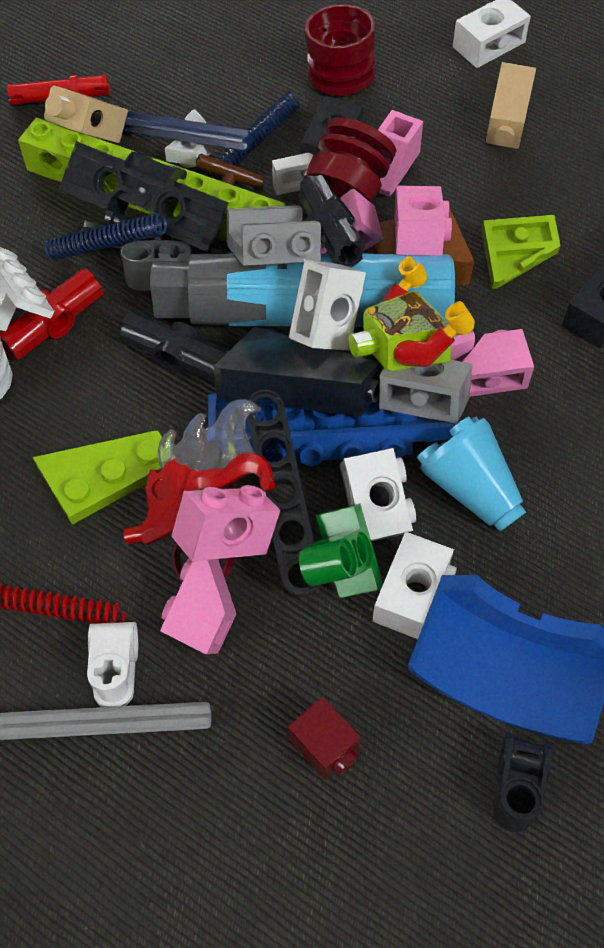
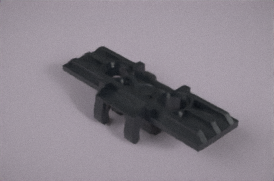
M77 141L59 190L106 209L105 225L128 221L129 219L132 220L133 218L124 215L129 203L155 214L160 212L167 221L166 232L164 235L149 237L146 240H171V237L207 252H210L228 206V202L177 182L178 179L184 180L187 176L186 170L174 165L167 166L153 160L151 156L142 152H131L123 160ZM115 173L118 178L117 188L111 193H106L103 187L104 179L107 175ZM178 201H180L181 211L176 218H174V210L178 204ZM159 216L160 219H161V221H162V230H161V231H163V229H164V222H163L162 217Z

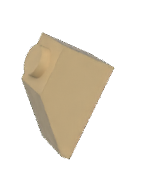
M502 62L486 143L519 149L536 68Z

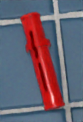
M77 74L70 75L69 79L8 84L7 86L8 97L12 96V99L9 100L11 106L46 102L53 85L89 97L110 96L107 74L79 78Z

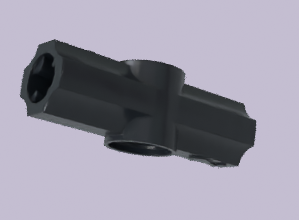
M322 174L319 176L308 175L299 183L300 192L298 193V197L308 214L305 221H317L320 223L321 243L325 246L331 260L335 264L355 266L363 259L362 253L365 248L359 233L353 226V223L356 222L355 217L344 202L335 194L329 181Z
M138 311L128 313L123 320V326L119 333L121 342L153 355L163 368L174 373H180L185 369L215 382L213 366L229 352L225 348L201 339L199 333L186 323L174 322L172 325H168Z

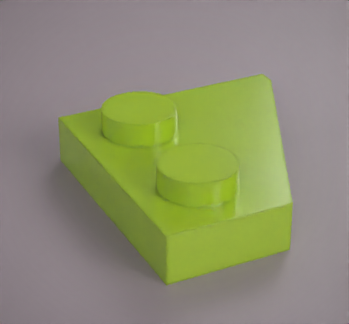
M555 215L484 220L481 227L492 289L501 287L556 255L561 247Z

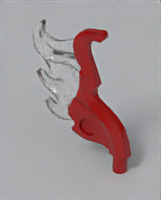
M246 399L235 400L229 403L221 411L215 423L206 429L203 428L206 415L203 413L197 414L189 422L183 438L177 445L174 444L177 434L175 430L170 429L163 435L158 447V461L162 470L161 472L150 470L146 484L147 518L140 526L125 528L123 536L127 544L143 542V544L150 545L170 536L174 529L184 491L203 490L207 487L224 489L251 473H255L259 477L261 489L272 491L275 488L270 464L265 458L255 454L245 432V422L249 413L261 411V408L256 403Z

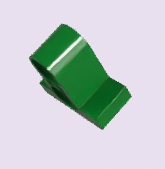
M361 504L317 515L316 518L322 539L304 547L299 555L300 570L306 583L309 586H318L335 582L339 598L380 589L383 586V581Z

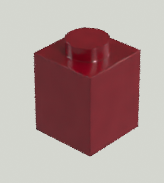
M323 696L288 726L289 741L325 780L334 772L339 776L343 775L359 758L356 752L359 750L361 737Z

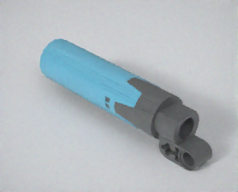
M139 240L127 243L121 249L125 283L133 290L151 291L154 318H190L192 325L291 326L304 262L243 266L233 253L192 254L191 247L187 243L176 240ZM321 254L320 262L334 263L329 254ZM362 254L363 259L351 267L366 272L354 326L363 327L364 311L369 307L379 304L394 283L399 285L403 279L398 269L399 264L409 256L413 257L416 264L420 262L427 273V280L420 287L410 288L408 293L417 291L445 318L447 308L455 302V269L453 259L448 254H442V256Z

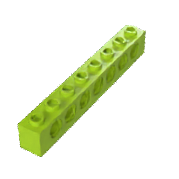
M37 117L18 139L27 170L61 182L76 141L123 160L131 152H135ZM153 158V160H155V161H157V162H160V163H162V164H165V165H167V166H168V165H173V164H170V163H167V162H164V161H161V160H158V159ZM184 169L187 172L186 178L184 180H177L179 183L228 202L227 208L286 206L285 203L187 169ZM115 173L107 175L103 182L105 192H113L118 185V178ZM178 201V204L174 210V218H176L181 211L180 201ZM131 203L128 204V207L150 215L154 214ZM226 212L216 236L217 239L227 242Z

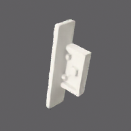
M0 247V330L6 332L16 307L51 319L54 310L46 300V295L38 289L36 281L27 274L26 267L17 260L18 256Z

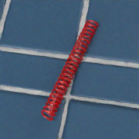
M0 583V600L3 595L4 601L0 605V609L5 607L7 610H11L14 608L16 612L22 609L24 613L30 611L32 614H36L38 612L41 616L47 614L49 617L55 615L58 619L63 616L66 620L72 618L73 621H77L80 619L82 623L88 620L90 624L95 622L98 624L117 623L118 602L113 606L110 622H108V615L111 603L109 601L106 602L104 617L100 621L102 601L100 599L96 604L95 617L92 620L93 598L88 602L85 618H83L86 599L85 597L80 599L78 615L75 617L74 612L78 601L75 595L72 597L70 613L67 616L68 594L63 597L60 614H58V608L61 602L60 593L55 595L53 611L50 613L49 609L53 599V594L50 591L46 595L45 609L42 612L41 607L45 597L43 590L38 593L37 608L33 610V605L36 599V590L32 589L30 591L28 608L25 609L24 605L27 601L28 589L25 587L22 590L20 606L16 607L20 595V588L16 586L12 593V604L8 606L12 587L9 584L4 590V586ZM122 612L119 623L124 622L125 612Z

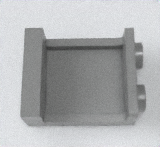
M301 206L227 208V246L243 266L301 263L305 259L321 261V225L317 221H302Z

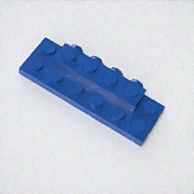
M216 393L208 394L209 454L230 455L240 452L255 454L246 414L247 403L224 401L218 399ZM380 398L376 403H372L361 416L285 408L296 462H302L307 466L318 465L323 460H344L345 458L394 448L396 458H402L404 455H412L413 442L450 440L453 436L449 431L454 427V424L379 409ZM263 405L255 411L254 416L258 420L269 421L276 416L277 411L271 406ZM270 445L264 449L262 455L267 461L278 462L285 457L286 452L279 445Z

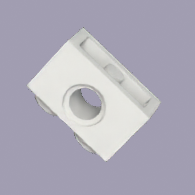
M495 0L456 20L453 48L478 68L525 43L531 16L512 0Z
M305 259L289 338L312 348L349 351L348 337L354 332L366 272L341 264Z
M394 448L345 458L339 464L349 506L361 504L371 541L403 535L405 532L413 531L411 523L416 522V512L412 499H405L402 482H406V470L402 458L395 457ZM372 486H382L387 490L389 494L387 506L380 507L371 501L369 493Z
M405 532L375 603L372 622L418 639L441 576L455 575L457 567L450 565L454 549ZM412 582H418L423 584L427 590L424 592H414L407 585Z

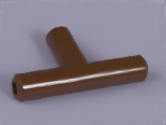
M204 154L198 155L196 166L222 176V182L234 186L235 181L257 189L262 188L264 184V176Z

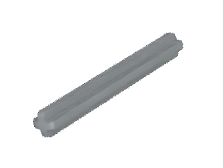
M208 702L0 713V740L208 729L211 726L212 713Z

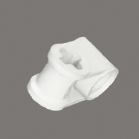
M136 622L90 624L88 632L89 658L87 677L93 688L95 701L100 707L127 706L134 695L135 661L138 658Z

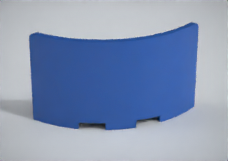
M442 575L408 664L410 672L443 695L485 716L539 735L573 743L590 744L594 739L604 704V628L600 624L566 620L545 613L542 614L541 620H537L518 612L520 603L501 594L478 575Z

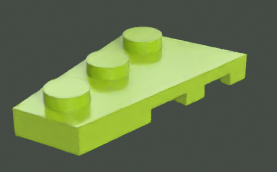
M158 430L32 457L72 525L145 486L150 470L161 472L168 462L174 459L177 460Z

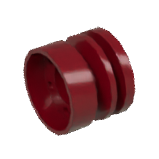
M349 4L327 6L311 14L305 25V39L308 52V79L312 86L322 93L333 96H346L358 93L368 87L375 78V21L371 14L361 7Z
M335 117L328 121L324 136L321 137L318 145L321 152L313 155L304 179L308 175L319 176L322 174L329 181L339 198L350 190L355 189L374 205L382 187L380 178L386 177L390 168L389 165L392 163L397 152L396 147L385 134L370 125L350 118Z

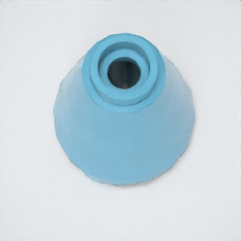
M467 417L449 431L453 436L449 441L443 442L440 445L436 442L417 456L418 460L422 463L420 469L427 477L489 526L494 524L498 531L501 532L526 513L520 505L523 500L490 424L485 418L479 420L477 417L473 419Z

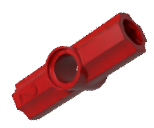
M86 268L84 270L80 269L53 291L40 290L46 295V300L54 310L52 318L50 319L25 310L24 313L9 323L6 332L0 330V339L5 353L13 360H19L49 336L56 339L70 331L74 325L75 316L104 294L102 286L91 272Z

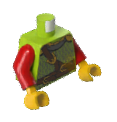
M406 257L398 267L403 277L399 285L394 283L379 304L369 307L364 311L363 331L350 334L348 337L349 348L353 357L358 358L373 354L381 365L389 371L428 367L433 364L451 361V345L455 342L453 337L456 334L466 335L470 333L475 325L474 318L461 301L450 305L445 312L444 318L417 291L408 293L410 288L420 287L426 282L427 273L420 262L416 264L413 257Z

